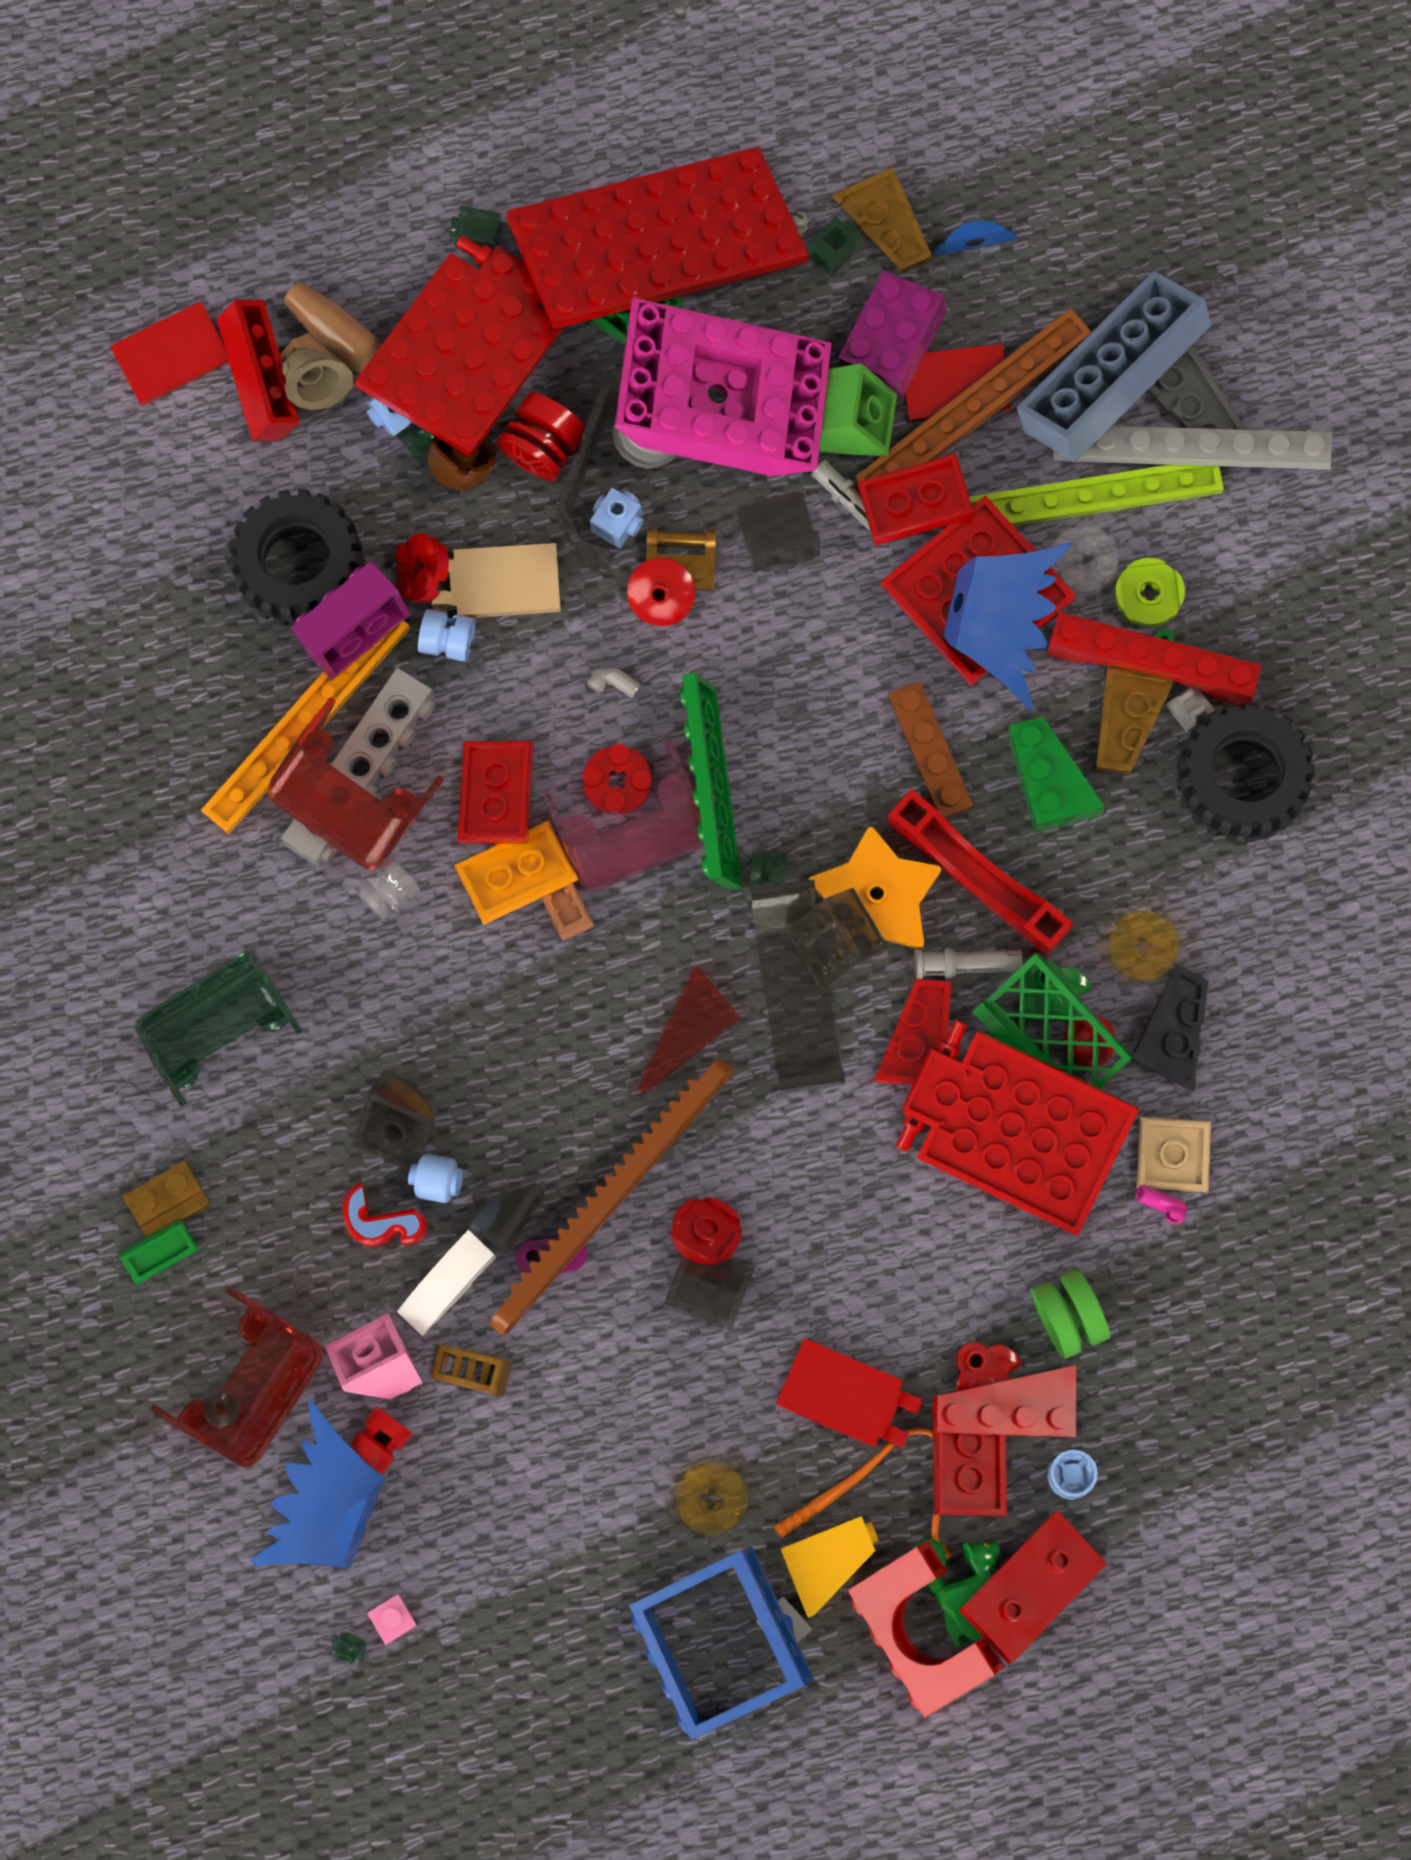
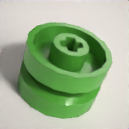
M1077 1267L1060 1274L1058 1283L1062 1296L1056 1286L1048 1280L1030 1289L1037 1312L1054 1347L1063 1360L1082 1351V1341L1079 1332L1084 1340L1092 1346L1111 1338L1100 1303L1086 1278Z

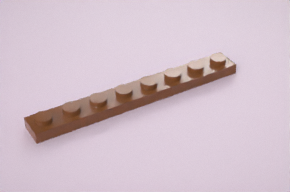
M1070 308L889 450L888 456L879 457L856 475V481L859 482L941 457L1065 360L1092 332Z

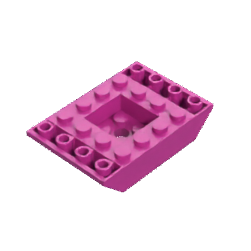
M633 298L630 307L615 427L639 447L769 476L815 471L818 464L831 343ZM714 389L721 392L724 402H713L708 396V391Z

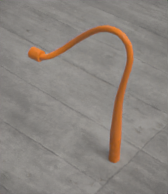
M916 1427L905 1431L908 1432L909 1436L922 1434L933 1439V1431L931 1429ZM888 1443L851 1476L813 1499L809 1504L804 1505L795 1511L794 1514L786 1517L785 1520L774 1525L773 1528L777 1535L783 1538L859 1483L895 1445ZM933 1513L931 1538L940 1543L938 1537L940 1516H936ZM942 1544L943 1548L946 1551L947 1562L953 1557V1555L949 1551L947 1546L945 1544Z

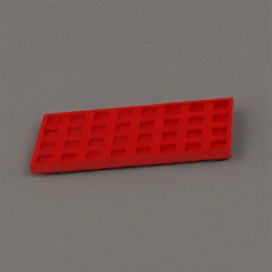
M759 146L507 210L506 216L554 329L630 310L633 298L656 303L807 263L809 257Z

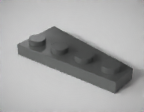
M1193 346L1147 390L1185 428L1247 430Z

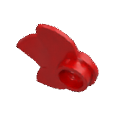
M978 1342L966 1343L958 1350L956 1355V1365L960 1371L956 1382V1389L961 1391L1010 1380L1011 1378L1008 1373L1017 1369L1022 1364V1361L1015 1351L1002 1344L986 1347ZM973 1354H978L980 1357V1363L976 1367H972L970 1364V1357Z

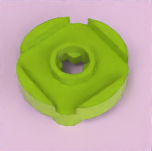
M1142 558L1132 562L1122 572L1115 587V602L1118 610L1128 622L1144 628L1160 627L1174 619L1185 597V586L1181 575L1176 569L1174 571L1170 566L1166 565L1165 561L1157 558ZM1146 585H1151L1152 590L1159 591V595L1155 596L1153 601H1148L1146 597H1142L1140 592L1145 590Z

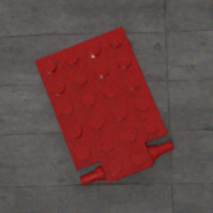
M462 235L456 247L475 258L474 262L480 265L481 268L478 270L450 252L355 380V387L471 458L564 330V327L554 329L547 312L539 307L540 304H543L523 260L498 245L493 250L486 245L480 246Z
M955 1019L946 1040H941L938 1048L930 1046L901 1107V1112L906 1114L903 1120L905 1126L895 1146L908 1152L917 1132L922 1131L924 1125L927 1124L931 1126V1129L917 1159L1078 1236L1140 1107L980 1030H977L963 1061L957 1059L961 1050L958 1045L968 1025L961 1020Z

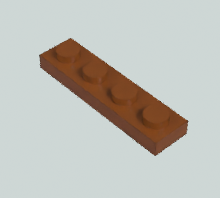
M920 681L888 693V699L935 809L945 819L972 809V801Z

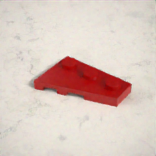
M916 979L873 1083L912 1086L930 1046L938 1048L941 1040H946L948 1035L951 995L950 981Z

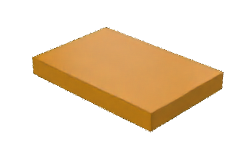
M549 820L529 829L528 844H497L454 865L483 925L578 880Z

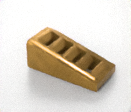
M439 1343L430 1378L503 1397L513 1363L504 1359ZM454 1354L456 1358L451 1376L442 1374L444 1361L445 1373L449 1356ZM464 1357L469 1358L465 1378L461 1379L459 1374ZM478 1361H481L484 1364L479 1383L473 1382ZM493 1365H496L491 1385L489 1386L487 1384Z

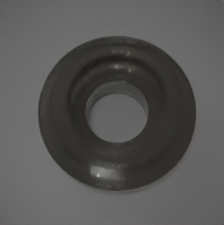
M228 1392L214 1393L204 1404V1416L208 1423L216 1428H226L233 1425L240 1414V1406L237 1399ZM217 1404H222L225 1407L226 1414L224 1417L217 1415L215 1410Z

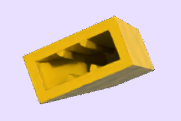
M861 1516L780 1549L807 1618L814 1616L875 1552L873 1544L879 1542L871 1521L864 1523Z

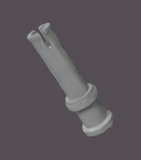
M948 947L944 951L922 952L921 948L914 951L916 979H922L923 976H945L946 979H952L956 974L1016 972L1022 967L1021 949L955 952L954 949Z

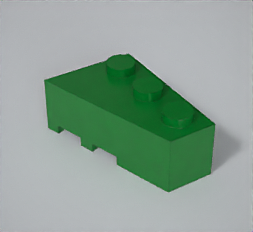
M1044 717L1009 725L1007 737L1034 833L1102 816L1105 806Z

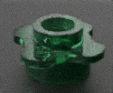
M341 1632L338 1639H332L331 1643L333 1645L331 1650L335 1651L334 1655L336 1658L348 1664H354L355 1661L364 1663V1650L367 1646L365 1641L346 1632Z

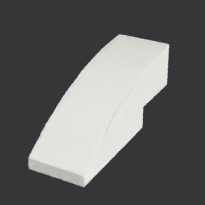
M468 1230L421 1281L397 1312L423 1337L471 1287V1283L494 1261L496 1256Z

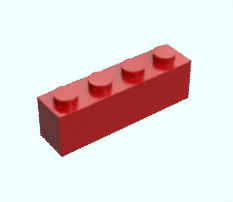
M234 300L217 318V322L252 442L283 440L300 421L295 404L287 398L285 389L286 378L282 371L283 364L264 300Z

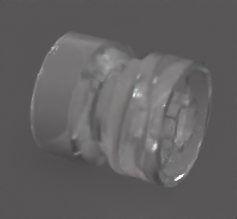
M392 857L377 869V879L371 877L365 879L354 889L382 923H385L396 914L398 902L407 904L421 892L414 880Z

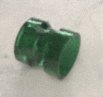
M752 850L750 885L761 886L764 882L772 883L774 887L785 888L787 853L776 852L774 855L766 856L763 851Z

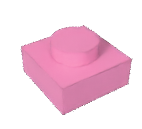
M399 1594L367 1613L385 1645L417 1626Z

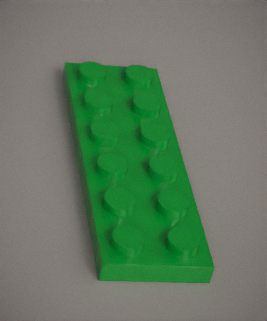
M696 672L682 675L683 686L680 687L679 692L682 705L686 707L688 720L684 721V731L687 739L691 741L692 754H689L688 762L693 775L695 774L697 787L693 788V799L696 807L700 809L701 821L697 823V831L705 847V855L702 856V868L704 874L710 880L728 890L741 889L743 884L717 688Z

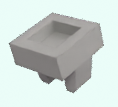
M1191 687L1166 705L1186 733L1191 731L1198 723H1202L1208 714L1215 711L1201 691Z

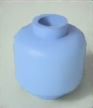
M425 1154L421 1157L418 1164L411 1165L408 1183L409 1185H414V1192L417 1198L447 1203L453 1196H458L460 1193L463 1170L458 1168L457 1162L453 1158Z

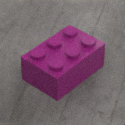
M882 271L838 357L840 367L863 364L896 392L897 397L903 399L925 353L928 351L947 314L944 295Z
M370 561L365 566L356 568L350 574L349 579L338 589L334 588L326 593L322 602L313 610L301 614L297 618L295 625L291 627V630L306 654L332 681L410 616V613L398 590Z

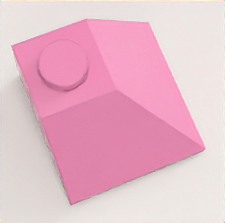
M389 1313L325 1345L344 1392L392 1399L400 1394L407 1393L422 1383Z

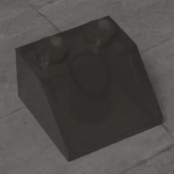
M682 1256L664 1306L671 1311L733 1332L756 1265L733 1256L725 1262L715 1265L697 1264Z

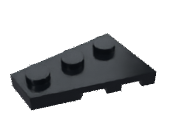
M1176 965L1132 1053L1134 1058L1131 1061L1193 1092L1196 1088V1065L1200 1055L1201 1046H1199L1201 1025L1204 1023L1209 981Z

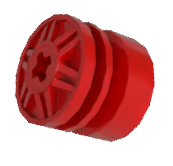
M530 392L516 410V417L521 423L509 422L505 427L507 433L500 434L496 443L499 449L521 469L545 481L555 482L561 475L560 468L566 467L569 463L563 451L576 452L588 434L587 428L581 420L561 404L542 394Z

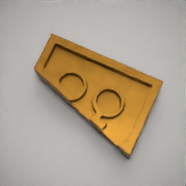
M1107 668L1095 770L1122 774L1131 773L1174 681L1124 668Z

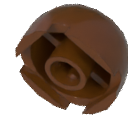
M433 436L427 453L430 473L435 480L451 490L464 492L475 490L490 477L497 461L495 459L497 449L490 438L486 436L471 458Z

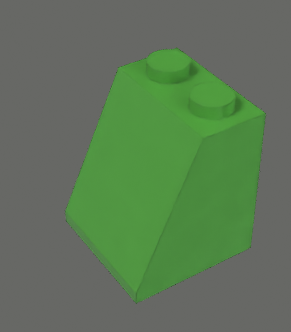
M863 364L828 369L819 453L888 456L897 393Z

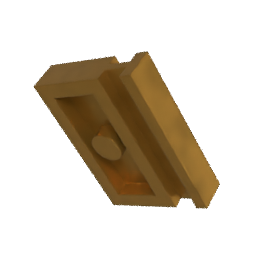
M185 1160L123 1196L143 1230L145 1237L180 1217L182 1221H185L211 1206Z

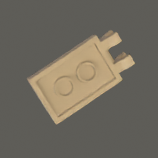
M556 543L453 550L454 560L449 559L447 577H450L451 592L441 591L437 598L432 601L433 610L457 609V615L472 618L561 612Z

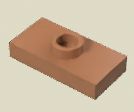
M573 883L541 898L562 941L594 927Z

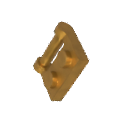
M647 528L646 561L653 558L675 560L689 571L696 591H714L716 530L706 529L705 533L658 532V528ZM657 546H705V555L657 554Z

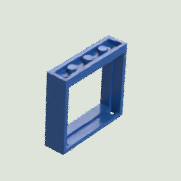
M752 1546L742 1549L629 1605L632 1611V1624L639 1633H642L647 1644V1657L651 1664L658 1668L663 1679L661 1681L663 1692L669 1700L673 1701L678 1712V1724L681 1730L688 1734L690 1740L700 1737L815 1681ZM734 1567L787 1682L703 1722L651 1607Z

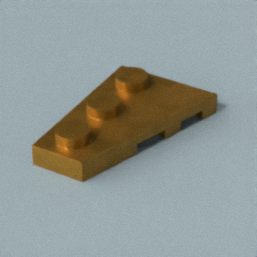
M893 167L831 195L902 274L934 260Z

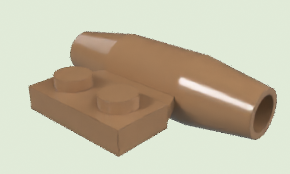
M302 282L296 283L287 292L284 304L309 333L294 338L280 354L282 364L290 352L306 347L331 356L333 360L342 361L348 368L361 374L381 347L382 343L336 302Z

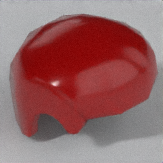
M1094 1014L1116 1038V1033L1110 1022ZM1075 1020L1074 1040L1093 1041V1026L1087 1020ZM1069 1022L1065 1028L1062 1040H1068ZM1099 1034V1041L1107 1042V1041ZM1062 1044L1063 1054L1068 1060V1045ZM1074 1045V1065L1092 1066L1093 1046ZM1099 1046L1098 1066H1103L1111 1059L1114 1052L1112 1047Z

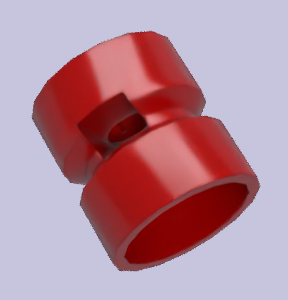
M376 1406L364 1421L366 1429L364 1431H357L348 1445L367 1464L383 1475L395 1459L393 1455L394 1450H402L413 1433ZM379 1430H382L390 1437L384 1446L373 1438Z

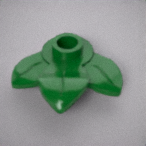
M1045 960L1077 996L1091 990L1089 980L1080 970L1074 967L1059 968L1056 963ZM1034 965L1028 971L1027 981L1030 988L1045 989V984L1041 981V974L1043 972L1037 965ZM1051 982V989H1058V988ZM1026 993L1027 1013L1044 1014L1045 993ZM1051 994L1050 1014L1069 1015V1000L1063 994ZM1030 1018V1019H1031L1033 1022H1036V1021H1038V1020H1040V1019H1042V1018ZM1056 1019L1064 1023L1069 1022V1020L1066 1019Z

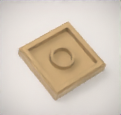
M1140 1117L1136 1189L1144 1184L1155 1190L1208 1193L1211 1121Z

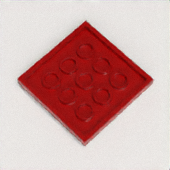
M986 495L972 506L974 518L948 525L880 583V586L971 687L989 672L973 659L952 647L944 637L958 571L976 556H1004L1036 551ZM1051 567L1044 574L1056 577V581L1050 586L1037 591V593L1050 600L1056 606V610L1046 617L1032 621L1039 630L1054 619L1058 612H1062L1072 604L1077 597Z

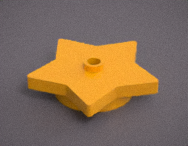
M869 827L848 863L809 878V885L837 913L839 954L845 956L878 940L922 949L924 947V938L919 905L940 875L941 868L937 865L898 858L875 829ZM874 889L884 892V896L879 900H875L870 896V891Z

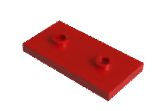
M1056 1510L970 1597L959 1611L1009 1665L1030 1646L1107 1563L1063 1515Z

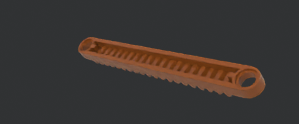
M718 1058L698 1081L691 1079L687 1081V1091L680 1090L678 1092V1102L671 1100L669 1102V1112H660V1123L652 1122L650 1124V1133L643 1132L641 1134V1144L633 1143L632 1155L626 1153L623 1155V1166L615 1164L613 1166L614 1176L606 1175L604 1177L605 1187L598 1185L595 1187L596 1198L587 1196L585 1198L586 1208L578 1207L576 1209L577 1219H567L568 1230L559 1228L557 1231L559 1240L550 1239L548 1241L549 1252L540 1250L538 1252L540 1262L531 1261L529 1263L530 1273H520L521 1284L511 1283L512 1294L490 1320L489 1325L502 1336H505L515 1327L733 1074V1067L722 1058Z

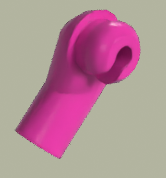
M1144 1184L1137 1189L1136 1201L1165 1213V1218L1169 1223L1180 1224L1185 1220L1187 1207L1183 1200L1157 1191Z

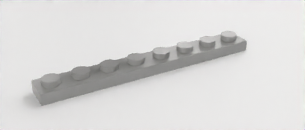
M1111 426L1076 462L1331 469L1332 432ZM1056 451L1053 452L1054 461L1072 462Z

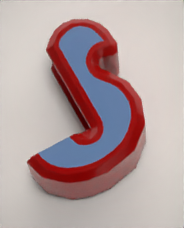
M362 1182L352 1186L344 1197L342 1206L344 1222L349 1234L362 1246L375 1249L387 1246L398 1235H401L400 1241L403 1246L410 1247L418 1245L427 1236L429 1230L427 1220L416 1209L369 1216L365 1185Z

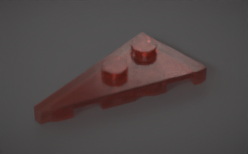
M698 966L693 968L688 983L678 999L672 1017L662 1033L656 1051L642 1076L638 1090L643 1096L740 1020L738 1014Z

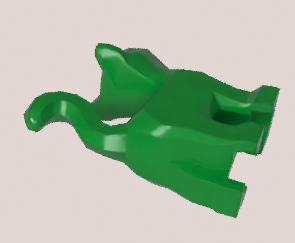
M932 1538L916 1542L913 1549L929 1541L945 1566L946 1551L941 1543ZM978 1541L971 1544L967 1542L961 1543L964 1560L974 1572L972 1576L952 1583H944L939 1577L927 1585L935 1595L944 1613L946 1629L955 1648L961 1647L970 1641L974 1642L983 1638L962 1615L959 1609L997 1571L996 1559L1000 1553V1548L995 1541Z

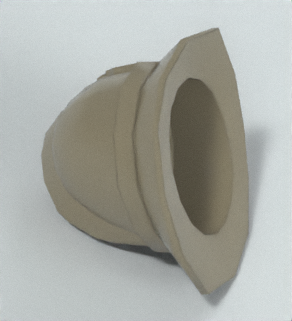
M304 347L290 352L282 365L283 375L286 378L285 389L287 398L300 408L308 410L327 409L342 401L354 386L350 368L342 361L333 360L331 356L311 348Z

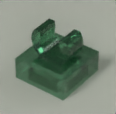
M415 425L401 435L399 439L420 466L428 461V448L434 435Z

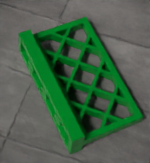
M1035 953L986 1001L982 1002L972 1011L997 1039L1059 1069L1067 1070V1073L1073 1075V1070L1092 1071V1085L1100 1089L1134 1058L1038 953ZM1034 965H1037L1045 974V989L1026 988L1027 972ZM1020 980V988L1012 987ZM1051 982H1052L1058 989H1051ZM1006 992H1020V1012H1007L998 1000ZM1026 993H1045L1044 1014L1026 1013ZM1051 994H1063L1069 1000V1015L1050 1014ZM1075 1008H1076L1082 1015H1075ZM1012 1017H1019V1024ZM1026 1018H1044V1039L1031 1038L1025 1032ZM1050 1019L1069 1020L1068 1040L1050 1039ZM1075 1020H1087L1093 1026V1041L1074 1040ZM1099 1034H1100L1107 1042L1099 1041ZM1036 1043H1043V1050ZM1049 1044L1068 1045V1065L1054 1064L1049 1058ZM1074 1045L1093 1046L1092 1066L1074 1065ZM1099 1046L1112 1047L1121 1059L1113 1067L1098 1066ZM1098 1071L1106 1072L1098 1080Z

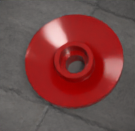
M653 558L643 562L633 571L628 581L627 598L631 609L642 621L652 625L669 626L681 621L690 612L695 601L696 590L691 574L682 564L669 558ZM654 589H663L665 591V599H656L653 594Z

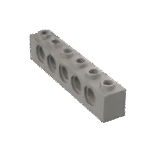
M396 668L281 837L284 846L317 867H320L323 861L328 863L332 860L339 848V845L336 844L337 840L343 832L348 834L354 828L358 820V816L355 814L362 803L367 806L372 801L378 789L375 787V784L381 775L387 777L391 773L397 762L394 756L400 747L406 749L410 745L416 734L413 728L419 719L426 720L433 711L435 702L432 701L434 695L431 688ZM397 707L409 709L408 714L403 719H394L391 717V713ZM378 735L389 737V742L382 748L372 746V741ZM359 763L370 765L368 773L364 776L352 774L353 768ZM346 791L351 794L346 804L337 805L333 803V798L337 793ZM328 820L331 822V827L327 832L323 834L314 832V826L318 821Z

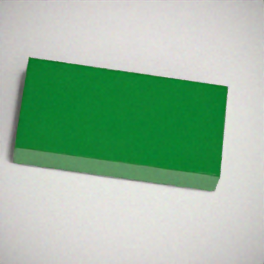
M180 1217L118 1252V1255L137 1286L198 1251L199 1248Z

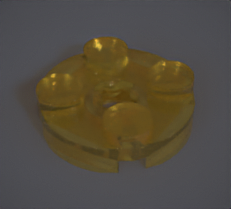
M1136 911L1124 916L1113 928L1108 940V955L1114 968L1124 978L1136 982H1151L1163 977L1173 967L1179 953V938L1175 928L1169 921L1166 922L1162 917L1157 916L1158 914L1151 911ZM1139 938H1144L1146 943L1153 944V948L1148 950V955H1142L1140 951H1135L1134 946L1138 945Z
M704 1462L690 1468L681 1478L676 1489L675 1501L682 1520L690 1528L701 1534L718 1535L733 1528L741 1520L747 1508L748 1496L741 1476L731 1467L719 1462ZM709 1488H715L716 1494L722 1496V1502L715 1503L714 1509L707 1508V1502L701 1501V1495L707 1494Z

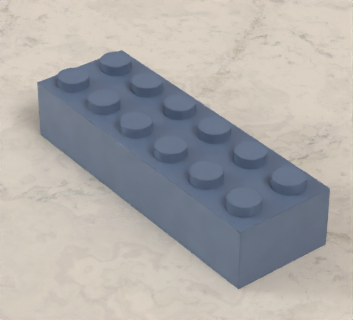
M1153 271L1017 406L1024 432L1075 463L1211 327L1205 299Z

